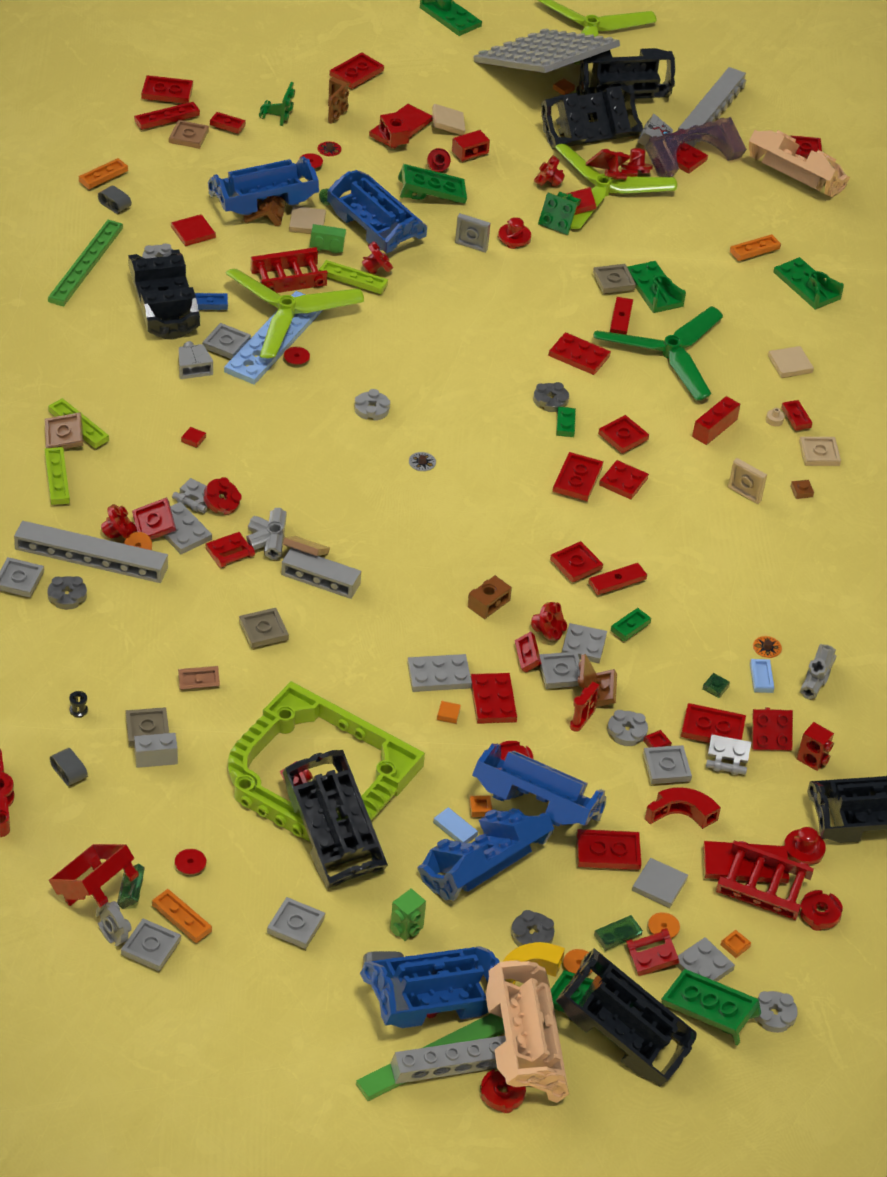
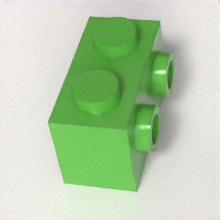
M313 224L309 247H317V250H330L333 253L343 252L346 229Z
M409 889L392 902L390 929L396 936H400L406 941L420 932L424 927L426 900L413 889Z

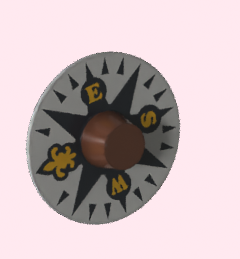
M417 452L410 456L409 464L415 470L429 471L435 467L436 459L429 453Z

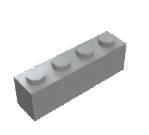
M290 548L282 561L281 575L352 599L361 584L360 570L294 548Z

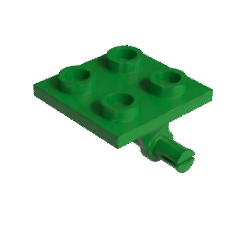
M290 82L282 103L271 104L268 100L264 102L260 107V118H265L266 114L269 113L281 116L280 126L284 125L285 120L288 121L290 111L292 112L294 102H292L295 96L294 82Z
M547 192L538 224L569 235L577 205H580L581 199L573 197L570 193L559 192L557 196Z

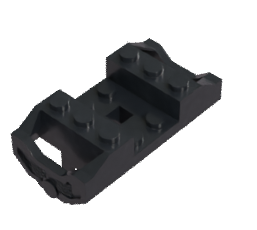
M645 48L640 49L639 56L612 57L611 51L608 50L580 60V79L576 89L577 96L603 92L606 88L633 86L635 99L669 97L675 86V57L672 51ZM659 60H667L666 77L663 84H660L661 79L658 74ZM588 63H593L590 87H588Z
M633 86L606 88L603 92L577 96V93L560 95L545 99L541 103L543 131L552 149H555V146L558 144L574 146L640 135L643 130L642 122L637 115ZM557 103L560 115L556 119L557 125L561 127L558 130L559 135L564 134L565 137H559L554 129L551 106ZM591 117L594 118V122H589Z
M179 249L170 250L164 256L145 259L138 254L128 255V266L149 333L163 339H177L189 334L200 326V313L193 287H189L186 278V264L183 254L180 253Z
M332 750L324 754L317 753L310 758L299 760L285 767L282 774L295 814L300 813L313 846L310 854L326 889L365 874L385 870L388 866L344 751ZM323 764H333L338 773L335 770L328 771L324 776L322 774L315 775L312 781L297 786L293 784L294 775ZM337 811L339 812L340 817H341V819H342V820H340V821H337V820H336L337 818H339V817H338V814H337ZM372 854V861L365 862L361 866L350 867L331 877L326 871L328 868Z
M887 776L810 781L807 793L809 799L814 803L817 812L819 832L822 839H829L838 843L860 842L863 831L887 830ZM829 809H830V812H831V815H832V818H833L835 827H831V826H830V814H829Z
M595 948L585 955L574 977L556 1000L572 1022L586 1033L593 1027L597 1028L626 1052L621 1060L623 1064L638 1076L656 1083L659 1087L667 1082L679 1068L683 1058L692 1050L691 1045L696 1040L697 1032ZM590 971H593L597 976L579 1004H577L570 997L586 979ZM672 1036L678 1041V1048L669 1063L660 1072L652 1063L660 1050L670 1043Z

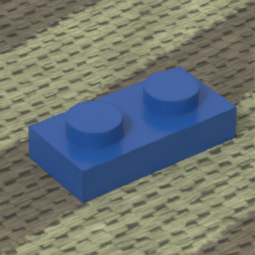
M195 293L198 310H228V293Z

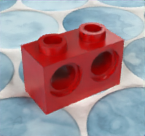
M813 722L803 733L797 760L816 771L822 765L826 766L831 757L829 752L834 745V742H832L834 733Z

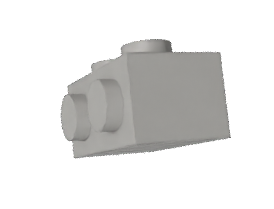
M175 733L134 736L136 768L178 764Z

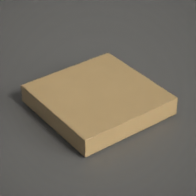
M434 104L432 107L434 127L464 135L465 123L463 112Z
M293 206L289 231L311 234L313 224L324 226L326 210Z
M801 346L772 350L768 353V357L781 378L813 373L814 367Z
M800 437L799 443L805 466H840L841 459L835 437Z
M736 458L733 461L728 488L759 504L762 501L767 474Z

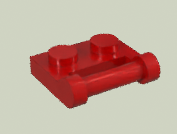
M240 532L205 543V549L219 568L225 567L226 564L255 556L254 548L247 543Z
M592 682L588 688L585 687L581 696L574 698L573 706L575 709L573 720L570 722V729L572 731H580L594 714L599 684Z
M667 928L662 929L659 933L635 941L632 939L626 941L638 976L680 963ZM662 940L665 942V944L641 952L636 951L638 948Z

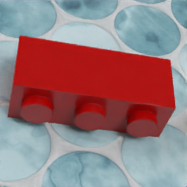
M725 396L695 421L692 437L708 445L738 420L741 404Z

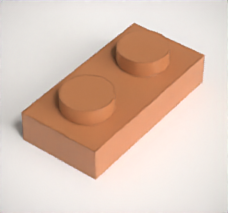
M218 666L178 669L179 689L220 686Z

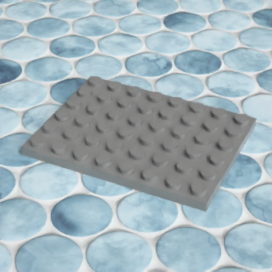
M542 29L540 33H530L528 37L516 38V41L505 42L503 46H493L491 50L479 51V54L474 55L473 58L474 62L547 73L619 47L620 41L612 37H594V35H585L584 33L576 34V32L567 33V31L558 32V30L549 31V29Z

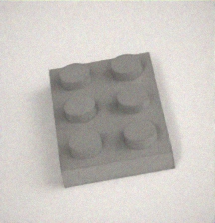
M181 502L170 506L177 530L163 535V537L180 555L212 540V534Z
M466 654L408 657L407 664L412 692L469 689L472 686Z

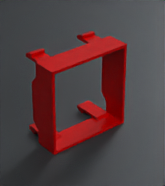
M92 844L48 881L57 895L64 896L65 902L69 906L77 900H84L86 896L92 895L101 908L108 902L107 896L104 895L100 888L122 869L130 882L137 878L139 874L131 863L135 858L127 844ZM100 859H105L106 861L101 863ZM89 868H93L94 871L83 880H76Z

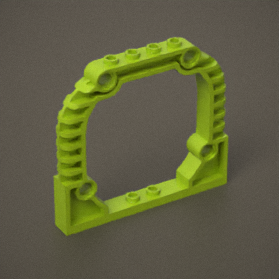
M290 681L263 709V716L242 735L241 739L235 743L230 751L228 771L234 785L235 800L241 803L242 806L257 812L261 817H266L273 821L279 827L291 831L295 836L311 842L300 813L295 814L291 802L261 786L259 775L248 769L253 759L278 733H291L296 724L314 722L320 717L337 726L342 731H346L357 739L363 740L381 750L382 761L376 766V779L361 796L372 822L373 818L379 814L394 795L398 796L423 768L425 753ZM337 812L339 818H337L336 820L340 821L342 819L340 817L339 812Z

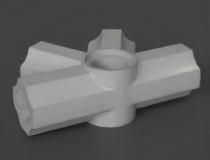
M274 508V510L270 511L269 521L258 516H253L250 519L248 530L253 532V534L246 536L247 542L254 550L265 547V556L269 557L270 560H277L278 557H281L287 512L282 510V508Z
M819 645L815 659L811 660L808 666L806 679L800 690L804 698L809 700L816 698L822 685L825 686L836 660V649L832 646Z

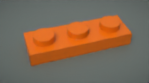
M117 158L80 175L79 182L86 188L91 189L127 172L128 165Z
M771 234L730 247V252L740 261L778 250L781 247V243Z
M166 889L152 900V906L195 943L212 932V926L169 889Z

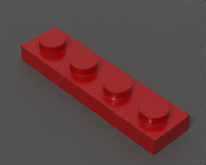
M189 102L136 115L134 120L138 127L143 130L200 116V110L194 102Z

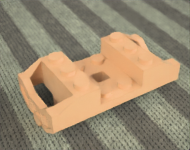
M754 130L749 140L748 150L750 151V157L758 160L765 154L762 163L818 191H821L825 183V194L830 197L838 195L845 189L850 177L835 162V158L820 150L817 153L811 150L806 159L795 154L799 144L795 143L796 139L779 130L777 132L772 130Z
M518 960L499 962L488 971L489 980L486 989L488 1012L503 1018L506 1041L494 1050L497 1069L506 1078V1084L513 1087L531 1086L546 1092L550 1101L558 1103L569 1095L546 970L535 962H520ZM504 979H514L524 984L519 987L506 982Z

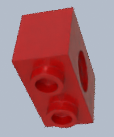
M398 112L380 115L379 129L389 145L392 147L408 144L411 130L405 124L404 118H401Z

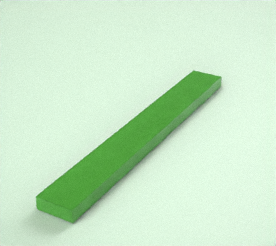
M109 219L105 222L48 296V302L65 306L122 231V223Z
M491 1013L422 1048L497 1037L505 1033L503 1018ZM391 1063L356 1080L357 1087L367 1101L404 1084H395Z

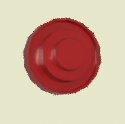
M435 148L427 156V165L432 171L443 172L450 166L451 157L445 149Z

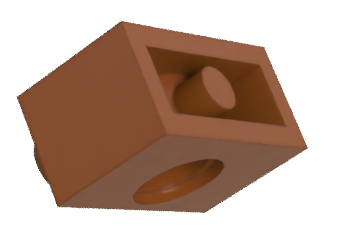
M494 575L469 593L468 608L483 619H486L510 601L512 587Z

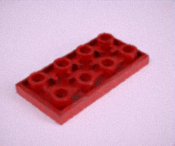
M406 104L397 111L401 118H404L407 127L410 128L411 136L433 121L432 115L410 104ZM379 125L369 131V136L376 139V141L382 142L390 148L395 149L397 147L389 145L379 129Z
M704 841L705 878L719 879L720 876L728 877L736 856L735 853L731 852L733 843ZM750 844L752 847L788 859L787 846ZM744 857L736 880L749 881L756 861ZM764 864L758 882H771L776 868ZM784 871L780 883H789L788 872Z

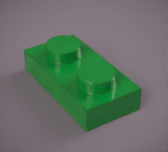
M558 407L556 436L574 437L576 408Z
M637 607L611 626V632L625 642L651 623V617Z

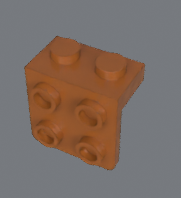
M335 77L329 79L328 122L331 124L338 120L349 107V83Z
M268 196L266 199H257L258 211L252 212L250 215H244L243 221L247 223L267 215L274 226L281 225L285 208L284 199L280 196Z
M581 655V662H579L580 676H578L579 687L583 689L585 687L588 688L592 682L600 685L596 707L616 703L617 673L615 669L596 673L587 655Z

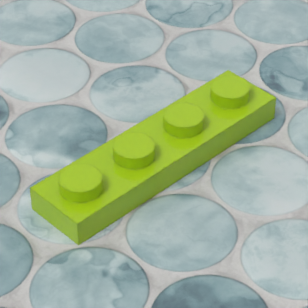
M325 260L319 271L327 270V278L378 294H382L388 285V279Z
M63 398L48 406V411L55 417L79 413L76 408ZM81 413L83 439L95 449L108 442L109 435Z
M63 447L45 448L51 505L70 504Z

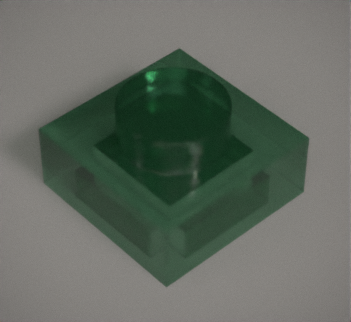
M713 673L703 684L702 690L720 698L729 688L730 681Z

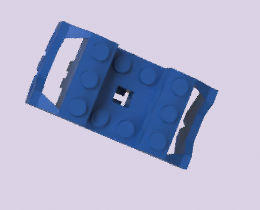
M303 156L300 157L296 164L288 159L228 172V178L224 179L219 178L215 174L208 181V190L211 197L216 196L220 200L222 208L226 212L233 211L242 215H250L252 212L258 211L257 199H266L268 196H280L289 205H297L300 202L306 201L314 193L319 192V180L315 169L311 166L310 160ZM305 178L308 181L301 182L299 179Z
M348 171L328 189L327 201L331 204L336 215L345 223L356 220L367 230L366 241L369 244L375 241L380 250L385 253L393 251L400 242L412 237L418 239L427 237V225L371 176L362 171ZM351 190V194L340 198L344 192Z
M492 743L489 749L483 752L472 776L478 778L487 792L492 793V797L497 800H510L530 792L535 794L536 799L547 803L549 801L545 813L549 814L552 824L556 826L575 823L585 826L591 819L600 821L606 806L605 790H596L592 798L584 796L588 783L516 751L508 752L504 761L501 759V745L498 743Z
M515 808L509 811H488L479 820L484 834L477 836L472 843L443 839L437 843V846L430 849L423 863L417 867L422 881L433 893H437L444 900H456L461 889L470 891L532 852L529 844H545L554 830L549 814L542 813L538 816H526L519 809Z
M479 946L369 961L364 963L360 975L365 983L372 986L379 1000L381 1018L385 1026L393 1025L400 1028L422 1026L427 1014L456 1010L460 1019L480 1017L489 1013L486 995L479 982L484 975L488 983V971L500 961L492 951Z

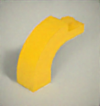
M543 942L528 943L512 950L504 958L503 962L516 960L520 962H535L545 968L548 975L556 977L563 962L565 948ZM505 979L506 982L515 985L516 983L514 979Z

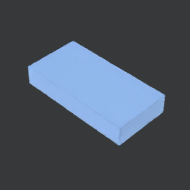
M751 659L750 668L754 692L774 693L775 688L770 659Z
M449 807L434 818L433 823L455 841L469 843L478 835V831Z

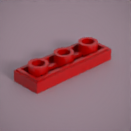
M616 298L610 332L627 335L633 299Z
M635 563L591 577L588 583L595 593L600 595L646 580L647 573L639 563Z

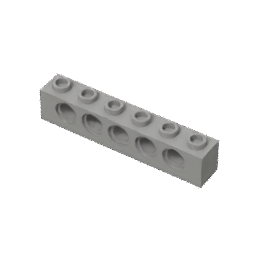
M498 1036L395 1052L391 1061L395 1084L495 1069L497 1064L494 1050L506 1041V1037Z

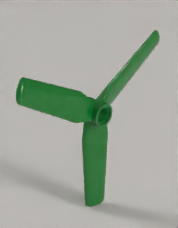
M710 306L676 330L673 335L666 336L665 341L598 330L594 332L593 337L595 339L663 351V356L669 359L670 365L694 399L699 401L708 398L711 392L693 359L684 349L693 345L721 320L723 314L717 308Z

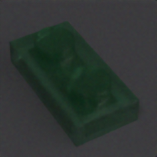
M141 864L134 866L139 876L132 882L129 881L125 872L123 873L117 900L119 907L122 909L135 904L139 900L145 867Z
M632 915L595 930L594 936L604 950L607 951L628 940L641 936L643 930Z

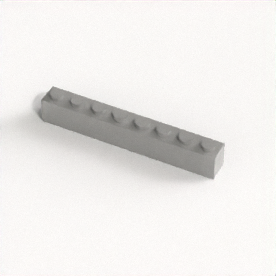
M728 67L680 125L676 141L685 142L692 147L697 142H700L702 136L707 134L709 127H712L715 120L720 118L722 111H725L728 104L732 103L734 97L739 94L740 89L745 87L746 73Z
M27 521L21 522L14 535L15 550L157 583L162 582L168 569V554Z

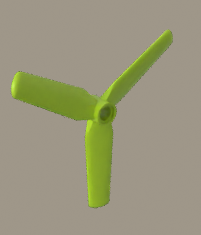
M538 0L584 26L581 33L594 35V37L598 36V31H611L655 23L657 21L653 11L601 17L587 15L585 17L553 0ZM580 61L574 62V64L580 65Z
M558 144L555 146L586 179L595 185L591 190L596 207L610 193L675 191L677 189V181L674 177L627 176L626 180H614L612 177L600 174L592 166H587L586 161L568 145ZM594 210L574 215L571 229H580Z
M238 269L226 271V275L264 301L278 308V311L271 319L259 355L261 358L269 359L277 355L295 314L311 313L364 302V295L359 288L307 294L297 297L291 295L281 296Z

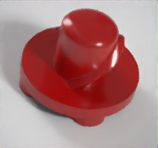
M633 148L630 150V161L623 163L621 168L624 170H639L640 173H650L653 165L645 163L646 151L644 149Z
M552 155L547 163L543 162L539 168L540 173L535 177L534 182L542 186L549 181L552 187L559 186L565 177L563 170L557 169L559 159Z
M513 217L507 221L508 224L500 227L498 231V238L510 249H515L531 242V231L524 226V221L521 218Z
M375 241L370 243L368 247L372 254L368 257H363L362 265L364 269L370 274H376L382 266L387 272H390L393 266L389 262L390 260L387 255L380 251V247Z
M112 504L108 507L109 517L101 524V530L106 537L117 538L122 535L124 538H129L130 534L137 532L136 526L128 518V511L124 506L119 507Z
M558 602L545 603L541 608L540 614L533 615L531 619L533 630L535 632H542L549 641L559 640L563 631L567 630V622L564 620L561 604Z
M803 827L790 832L785 838L784 846H787L789 860L806 864H818L822 861L826 845L815 829Z

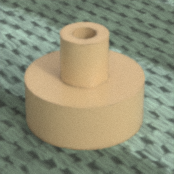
M779 408L769 410L766 422L771 426H781L785 417L784 413Z

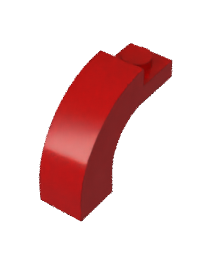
M683 787L669 788L658 792L657 800L647 806L645 820L652 824L670 814H683L692 818L704 829L718 821L721 807L712 798L700 791Z

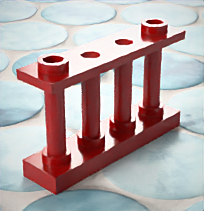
M317 247L251 257L250 270L252 274L260 273L262 277L260 283L276 293L327 286V270L319 271L316 266L318 265ZM309 266L312 272L302 274L300 267ZM293 268L295 275L286 276L284 269ZM277 271L279 277L269 279L267 272Z
M734 840L731 852L736 854L728 877L720 876L716 892L797 920L801 905L797 904L796 900L804 878L811 880L814 868L804 862L797 863L752 847L747 842ZM744 857L756 861L749 882L746 885L736 881ZM764 864L776 868L769 889L766 892L756 888ZM784 871L796 875L788 899H783L776 895Z

